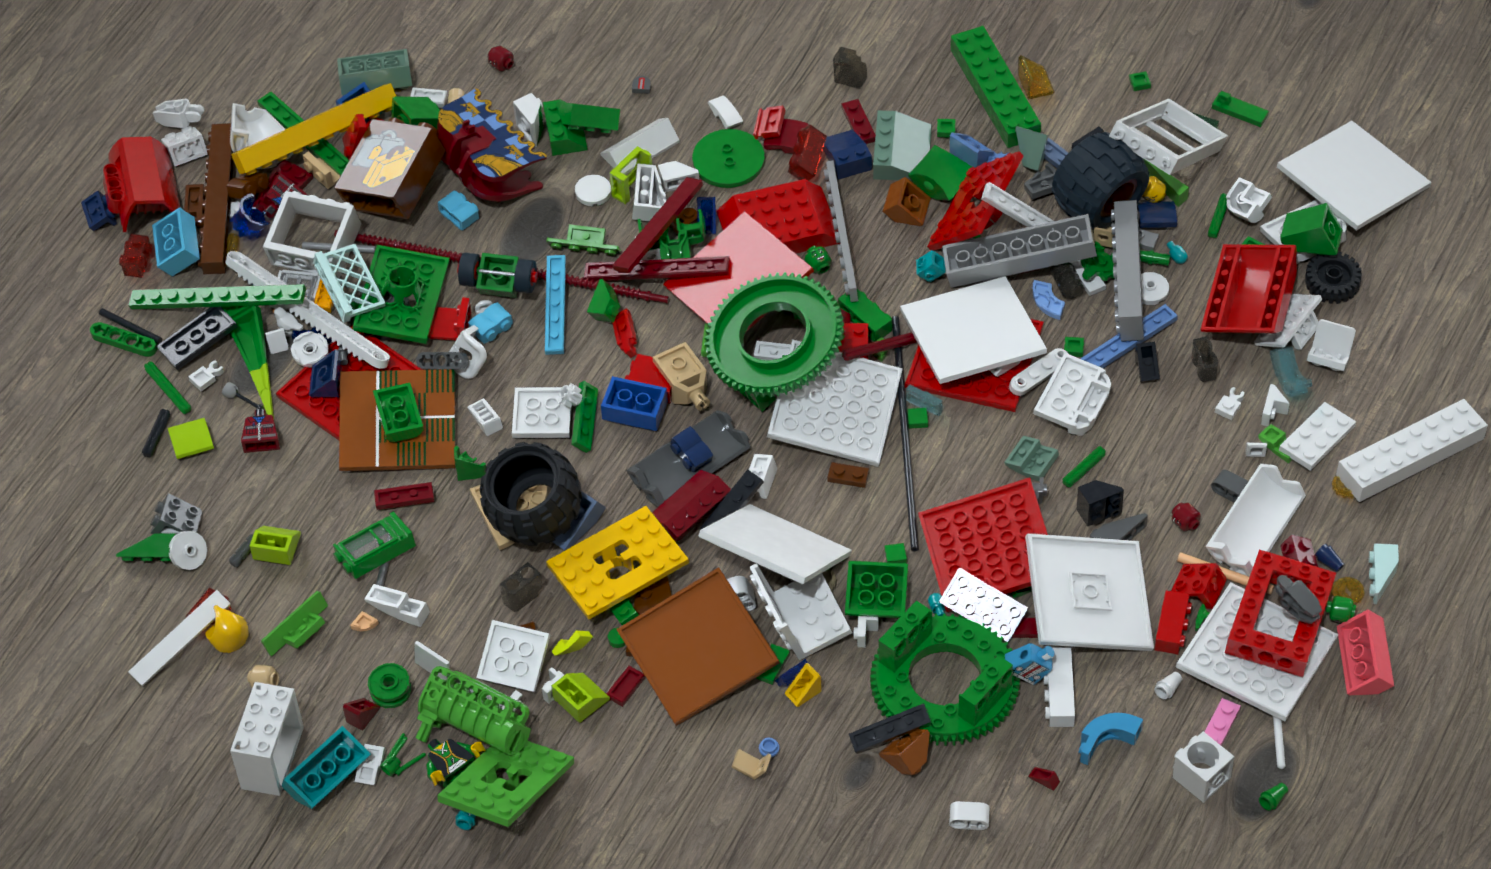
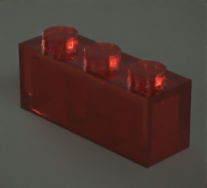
M811 124L798 132V139L793 147V156L789 161L788 173L798 180L805 179L809 181L815 177L827 135Z

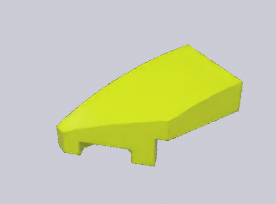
M576 630L569 640L561 639L551 652L554 656L578 651L593 636L589 631Z

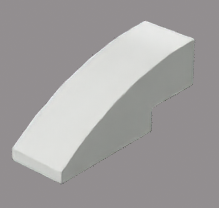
M373 584L364 599L367 603L384 613L419 627L422 626L430 613L426 602L409 598L405 592Z

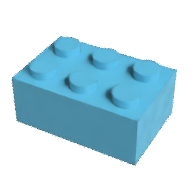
M179 207L152 225L156 261L159 269L174 276L200 259L194 216Z

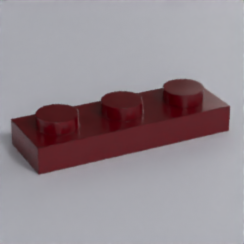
M859 99L841 103V108L851 129L866 144L875 142L876 135Z
M432 482L374 490L377 510L434 502Z

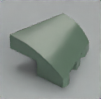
M1016 126L1019 150L1024 155L1022 159L1023 166L1037 171L1041 170L1049 135Z

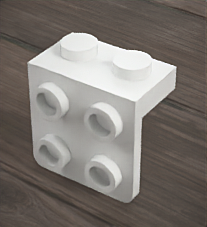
M1319 320L1313 346L1308 354L1307 361L1317 366L1324 365L1330 367L1335 371H1344L1349 361L1356 330L1331 321Z

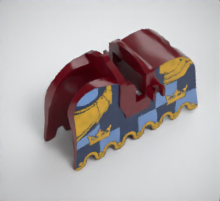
M476 88L466 95L445 105L439 111L437 137L446 149L441 160L449 166V169L454 174L456 173L459 176L461 183L472 194L486 200L507 201L543 188L541 182L529 181L531 178L530 171L519 170L547 159V155L544 152H533L532 150L535 149L534 142L521 141L524 138V133L522 131H511L514 123L510 120L501 121L502 111L490 110L492 107L490 100H479L478 98L481 97L479 89Z

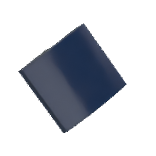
M1174 201L1137 203L1140 228L1177 227V213Z

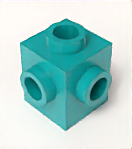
M933 250L929 251L916 260L917 275L928 282L940 277L946 272L944 257Z

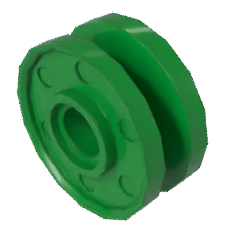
M385 663L376 667L368 677V688L371 698L380 707L396 708L404 704L411 695L412 685L407 670L401 665Z

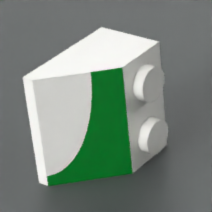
M530 93L513 101L516 126L524 133L527 140L534 142L535 147H537L544 128V116L541 110L543 105L539 98Z

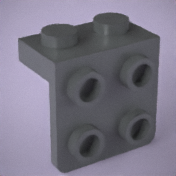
M168 493L162 502L159 501L154 509L157 513L151 520L150 525H152L150 534L160 533L165 526L178 532H197L202 510Z

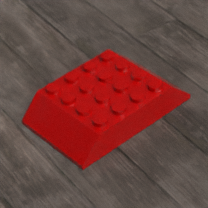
M805 179L733 195L716 211L722 231L745 211L795 254L806 252L813 246L828 247L840 244L836 243L835 232H838V230H834L833 218L822 187Z
M1223 244L1202 321L1201 332H1281L1297 274L1296 245Z

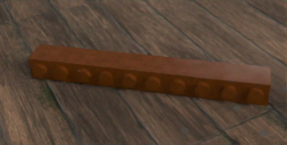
M231 123L212 124L211 131L208 132L210 145H207V154L209 159H206L208 172H205V183H207V186H204V197H206V200H203V211H205V214L201 216L204 227L200 229L202 242H199L201 256H199L200 259L198 260V266L202 267L203 275L226 273L231 197H229L226 185L233 179L234 160L231 156L233 151L230 145Z

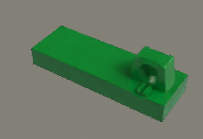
M1223 91L1219 92L1211 108L1258 127L1263 125L1269 114L1268 110L1234 98L1230 93Z

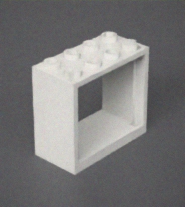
M285 191L263 248L273 266L300 272L318 273L313 264L314 254L317 252L283 245L295 214L298 213L341 223L330 251L354 244L361 222L354 206L350 203H339L332 199H321L314 195L307 196L296 191ZM350 252L345 253L344 257L348 258ZM334 257L327 259L329 263L337 266L339 259ZM341 261L339 267L344 268L346 262ZM337 271L336 277L340 279L342 272Z
M259 682L254 683L230 750L241 789L277 796L281 795L283 779L288 775L304 729L293 688ZM237 745H240V750L236 749Z

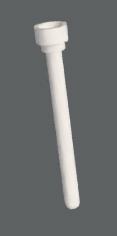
M1277 679L1271 680L1273 687H1279ZM1273 716L1277 767L1284 769L1285 755L1282 721Z

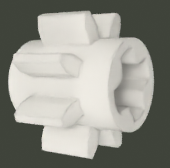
M572 383L569 386L564 385L559 391V397L561 398L559 402L568 408H571L572 405H579L582 400V394H580L582 389Z

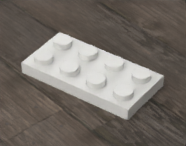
M1324 402L1280 445L1279 451L1290 456L1291 459L1311 471L1355 427L1356 421Z

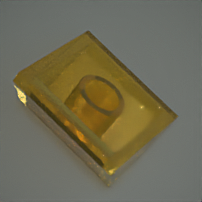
M1020 55L1018 57V76L1028 100L1055 93L1044 66Z

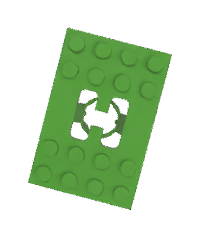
M528 740L517 754L511 756L490 746L438 794V802L509 827L574 764V757ZM499 768L507 769L506 773L509 780L497 778L496 771ZM519 776H528L521 784L519 783Z

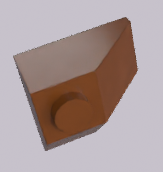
M917 729L910 732V737L893 740L879 753L880 757L901 774H917L927 762L930 733L925 729Z

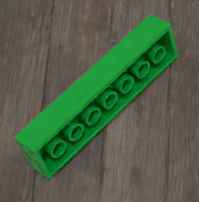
M980 26L951 35V52L1007 149L1018 145L1016 126L1041 133V122L985 27Z

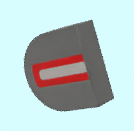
M646 76L636 77L633 80L632 93L650 94V79Z

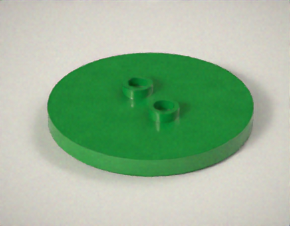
M722 129L709 133L696 144L692 160L694 169L698 170L699 177L703 181L716 187L734 188L751 182L760 174L764 167L765 156L761 143L753 135L737 129Z

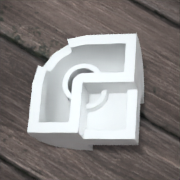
M1242 178L1237 179L1226 196L1229 211L1235 216L1251 223H1256L1263 218L1264 214L1262 211L1272 198L1270 193L1256 188L1253 183Z

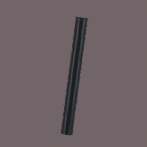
M104 308L100 309L99 315L139 335L151 338L157 344L162 342V337Z

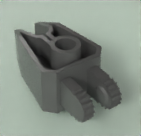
M1281 575L1277 578L1275 592L1281 597L1280 603L1285 610L1298 620L1312 624L1320 618L1319 613L1322 612L1320 603L1302 581L1297 580L1293 582L1286 575Z

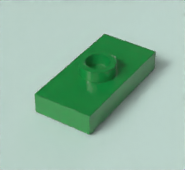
M771 644L770 648L780 663L762 673L756 679L773 685L790 655V650Z

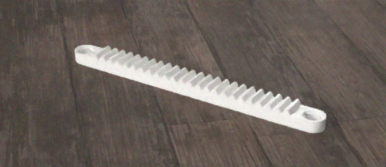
M237 251L228 252L226 265L236 271L239 278L243 277L244 281L248 280V284H253V286L287 285L244 254ZM304 297L303 304L284 305L286 310L290 309V313L295 312L296 317L300 316V320H305L306 324L310 323L312 328L316 327L317 332L321 330L322 335L326 334L328 339L332 338L333 343L337 341V345H342L343 350L348 349L349 354L353 352V356H358L359 361L365 360L376 368H386L388 366L390 358L388 353L308 298Z

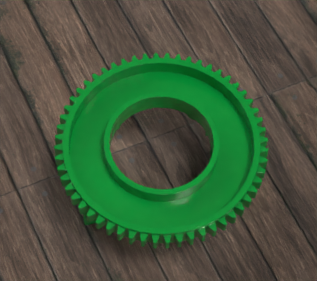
M784 272L782 276L779 273L772 276L770 273L766 278L764 275H761L759 280L755 277L754 282L748 280L747 285L741 284L739 290L735 288L733 289V294L728 293V299H722L723 305H717L719 310L713 311L715 316H711V323L707 324L709 329H706L705 351L714 373L717 374L724 384L727 383L729 388L733 387L734 391H739L761 412L776 400L775 394L777 396H780L781 393L787 395L789 391L795 392L797 388L801 390L803 385L806 384L808 386L810 381H816L815 377L822 376L821 372L823 370L827 371L826 366L832 365L831 359H836L835 353H839L838 346L842 345L841 340L845 338L843 334V316L837 300H835L834 295H831V292L825 286H821L819 281L815 283V280L813 278L809 280L808 276L802 279L801 274L795 277L794 273L787 276V273ZM788 310L792 312L795 320L798 319L804 324L806 332L802 342L793 352L782 358L760 360L750 356L743 349V338L747 328L755 319L767 312Z
M916 600L878 640L879 648L877 649V654L874 655L870 675L874 703H877V709L881 710V715H886V718L924 703L932 724L920 729L929 731V744L935 741L937 746L940 742L947 746L948 742H951L954 746L956 741H959L962 745L966 739L970 743L972 737L978 740L980 734L987 736V730L993 732V726L998 728L1000 721H1005V716L1010 715V710H1013V706L1016 704L1020 688V678L1012 675L1013 664L1005 660V654L1011 652L1012 648H1008V642L1003 643V637H998L997 631L991 632V627H984V623L981 625L967 618H962V615L955 617L954 614H951V616H946L945 613H943V616L935 614L932 617V610ZM938 652L956 653L970 660L980 675L975 681L972 680L970 682V686L963 694H959V703L938 705L921 698L910 684L909 676L911 670L919 660Z

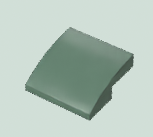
M1023 436L1004 463L1010 469L1028 478L1040 481V477L1045 476L1059 456L1058 449L1041 445L1038 439Z

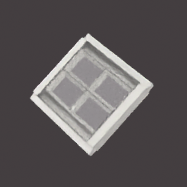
M279 270L277 278L287 285L304 284L307 288L305 297L314 302L320 282L318 273ZM269 305L270 307H273L274 309H276V308H278V307H281V308H283L284 310H286L285 307H284V305H283V306H280V305Z

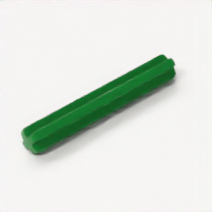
M149 361L144 365L145 371L183 414H187L192 410L191 405L153 362Z

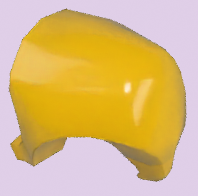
M215 605L213 607L215 626L213 625L205 632L207 639L220 652L231 653L239 650L248 638L246 620L240 615Z

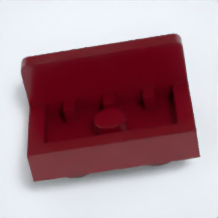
M1291 535L1281 544L1283 557L1318 567L1311 539Z

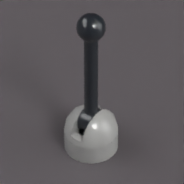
M228 382L224 386L222 395L225 397L234 398L237 396L256 407V409H264L262 404H256L239 394L238 387L235 384Z

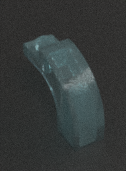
M1287 346L1271 350L1270 356L1274 372L1284 393L1289 397L1308 393L1307 388L1312 387V381L1301 375L1296 363L1293 347Z

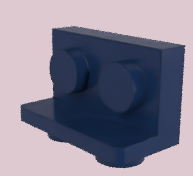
M96 191L81 202L91 230L95 231L107 222L113 226L117 224L115 219L116 213H112L108 209L106 195Z

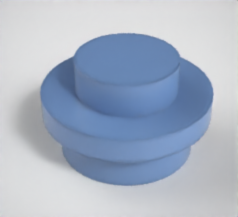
M765 738L759 744V752L762 756L771 754V757H774L779 752V744L773 738Z

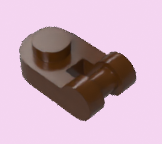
M694 208L683 209L669 227H672L673 231L678 235L676 219L679 218L680 222L684 224H694L698 222V212Z

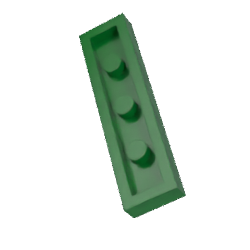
M582 381L579 383V388L582 389L580 392L582 400L576 406L571 445L587 453L591 450L598 389L586 381Z

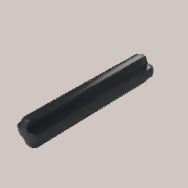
M160 410L142 449L144 457H152L169 420V410Z

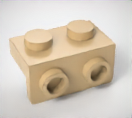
M309 151L303 155V166L306 171L312 173L327 189L338 182L341 176L322 159H316Z

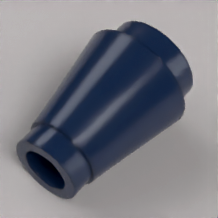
M1324 544L1315 553L1318 561L1336 572L1340 571L1345 565L1331 545Z

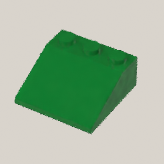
M849 561L845 615L900 618L906 609L908 564Z

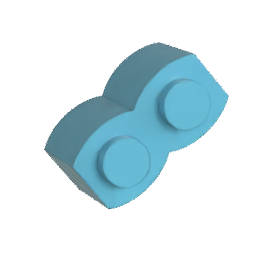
M455 190L438 202L439 212L462 231L479 219L478 207L474 203L467 201L462 193H458Z
M497 302L490 305L483 313L473 317L468 324L469 327L475 325L479 328L475 336L484 344L493 341L498 333L507 331L513 324L512 316Z

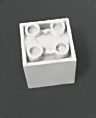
M1204 731L1200 735L1192 737L1188 745L1184 749L1180 748L1174 756L1173 778L1203 803L1231 778L1234 756ZM1204 763L1209 765L1211 768L1201 769L1195 767L1192 764Z

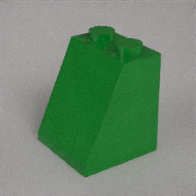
M395 96L392 98L391 118H397L406 124L416 126L420 122H425L437 129L440 109L429 97Z
M1324 203L1287 213L1282 233L1280 234V240L1283 245H1296L1297 252L1336 255L1343 229L1329 205Z

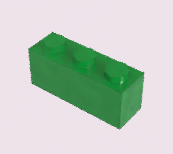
M857 289L858 301L851 302L850 295H846V293L838 298L839 307L850 313V321L852 323H868V337L873 342L892 332V318L890 315L880 310L879 306L875 302L870 301L864 292H860Z

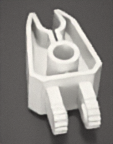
M188 99L170 100L155 107L157 111H154L153 115L155 121L163 126L185 128L189 126L190 122L200 121L204 108L201 105L190 104Z

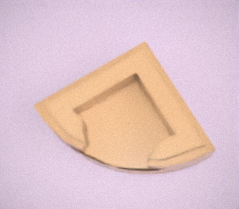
M362 611L350 626L355 631H368L376 627L379 622L376 618Z

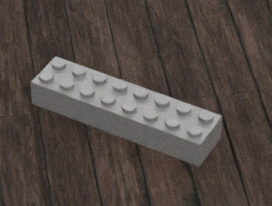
M1137 200L1114 202V209L1111 210V220L1114 221L1111 224L1112 235H1115L1112 238V247L1116 249L1113 250L1114 278H1117L1114 279L1115 307H1118L1115 308L1116 332L1120 334L1121 341L1144 340Z
M1088 214L942 246L946 274L951 288L1097 256Z

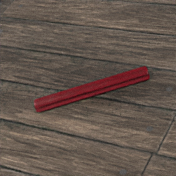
M910 332L845 349L841 355L845 361L917 341L913 333Z

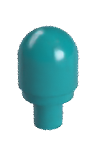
M1173 241L1167 243L1166 246L1170 249L1169 254L1177 264L1185 263L1188 255L1182 246L1175 245Z
M933 593L928 598L929 607L933 613L943 616L945 606L939 603L942 595Z

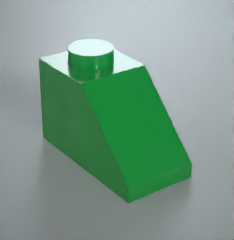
M600 279L587 313L597 321L614 323L620 304L614 289L603 279Z

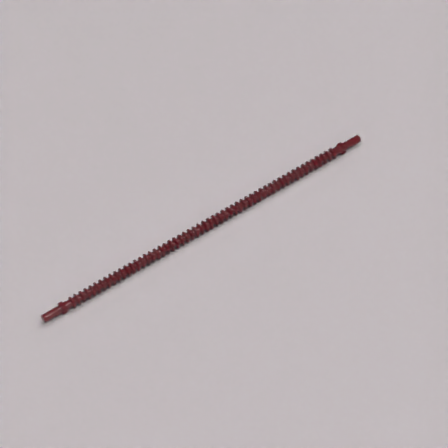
M335 230V233H334V236H335V237H336V235H337L338 230ZM358 233L354 241L362 242V244L367 243V245L372 244V246L381 245L447 257L449 262L451 260L453 263L457 261L458 264L462 256L461 252L457 254L456 251L452 253L451 250L447 252L446 249L442 251L441 248L437 250L436 247L432 249L431 246L427 248L426 245L422 247L421 244L417 246L416 243L412 245L411 242L407 244L406 241L402 243L401 240L397 242L396 239L392 241L391 238L387 240L386 237L382 239L381 236L377 238L376 235L372 237L371 234L367 236L366 233L363 235ZM537 268L539 280L543 278L546 281V271L544 272L543 269L539 271ZM566 274L565 285L569 283V286L574 284L575 287L579 286L580 288L596 290L599 280L596 282L594 279L589 281V278L584 280V277L579 279V276L574 278V275L569 277V274ZM614 283L610 285L614 289L615 294H620L622 297L626 295L627 298L631 296L632 299L636 297L637 300L642 298L645 301L652 300L667 304L669 302V296L654 294L652 291H641L640 288L636 290L635 287L631 289L630 286L625 288L624 285L620 287L619 284L615 286Z

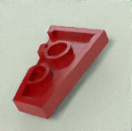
M363 114L355 115L342 137L344 156L349 160L367 128Z

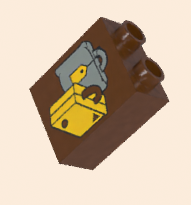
M390 118L389 121L372 119L334 187L342 200L352 204L356 211L409 219L446 151L437 137V129L425 122H420L416 126L406 124L397 118Z

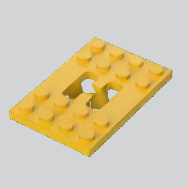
M644 506L547 560L546 564L589 620L689 564V559L648 507ZM621 544L626 545L628 549L620 553V556H617L615 547ZM602 555L604 563H596L594 559ZM637 560L641 565L634 569L633 561ZM623 566L630 570V572L617 579H610L609 570L614 567Z

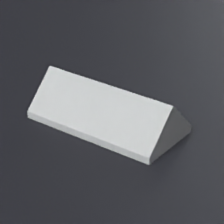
M661 118L604 150L600 155L615 168L637 146L647 150L652 158L680 141L669 119ZM637 159L632 160L621 173L627 174L632 171Z

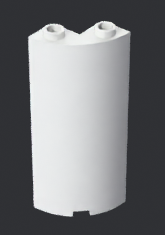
M1260 464L1206 545L1213 558L1220 564L1224 562L1230 566L1229 570L1250 577L1259 549L1270 552L1306 495L1300 482L1283 480L1278 467L1275 465Z

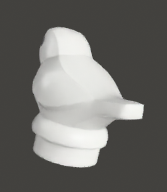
M281 307L273 310L277 325L280 329L284 328L285 336H293L297 331L303 329V325L298 323V320L291 313L286 312Z

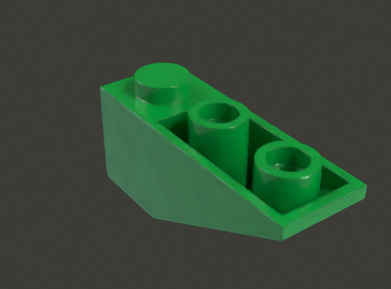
M178 533L153 534L118 552L116 557H122V561H134V557H141V561H153V557H161V561H171L169 557V544Z

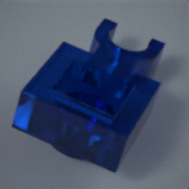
M806 659L802 660L780 675L775 682L779 687L784 684L789 686L808 661Z

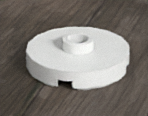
M1154 272L1141 274L1142 303L1156 305L1160 301H1164L1169 294V283L1166 278Z
M314 332L300 334L294 339V343L291 346L293 359L303 367H312V365L328 355L329 352L327 340L323 335Z
M179 532L172 538L169 544V557L172 563L180 569H196L206 558V542L197 532ZM189 547L191 548L190 553L187 552V549Z

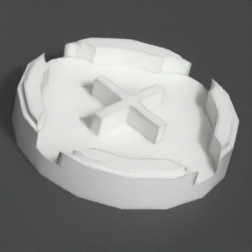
M600 175L584 176L575 185L576 198L580 203L587 206H593V204L601 205L611 196V185L605 177Z

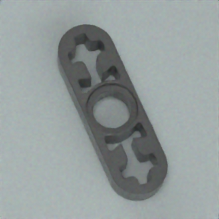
M421 352L416 358V363L421 369H464L468 365V356L463 352ZM442 355L446 359V363L443 366L439 363V358ZM424 359H433V362L425 363ZM452 359H461L460 363L452 362Z

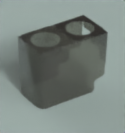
M840 47L833 58L834 82L861 89L867 79V65L861 61V57L856 55V50Z
M529 562L525 563L500 583L503 604L512 611L518 612L538 597V592L542 588L541 573ZM528 567L532 568L534 576L524 578L523 575L528 572Z

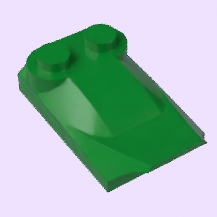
M410 383L373 390L384 436L388 441L397 442L415 438L424 431Z

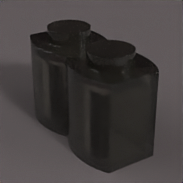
M1208 337L1193 339L1191 359L1197 367V375L1202 382L1216 380L1218 370V358L1212 352L1213 346Z

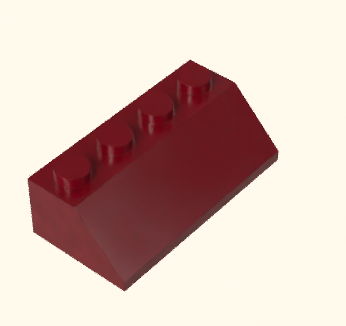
M700 470L656 508L652 514L677 543L717 508L731 488L719 476Z

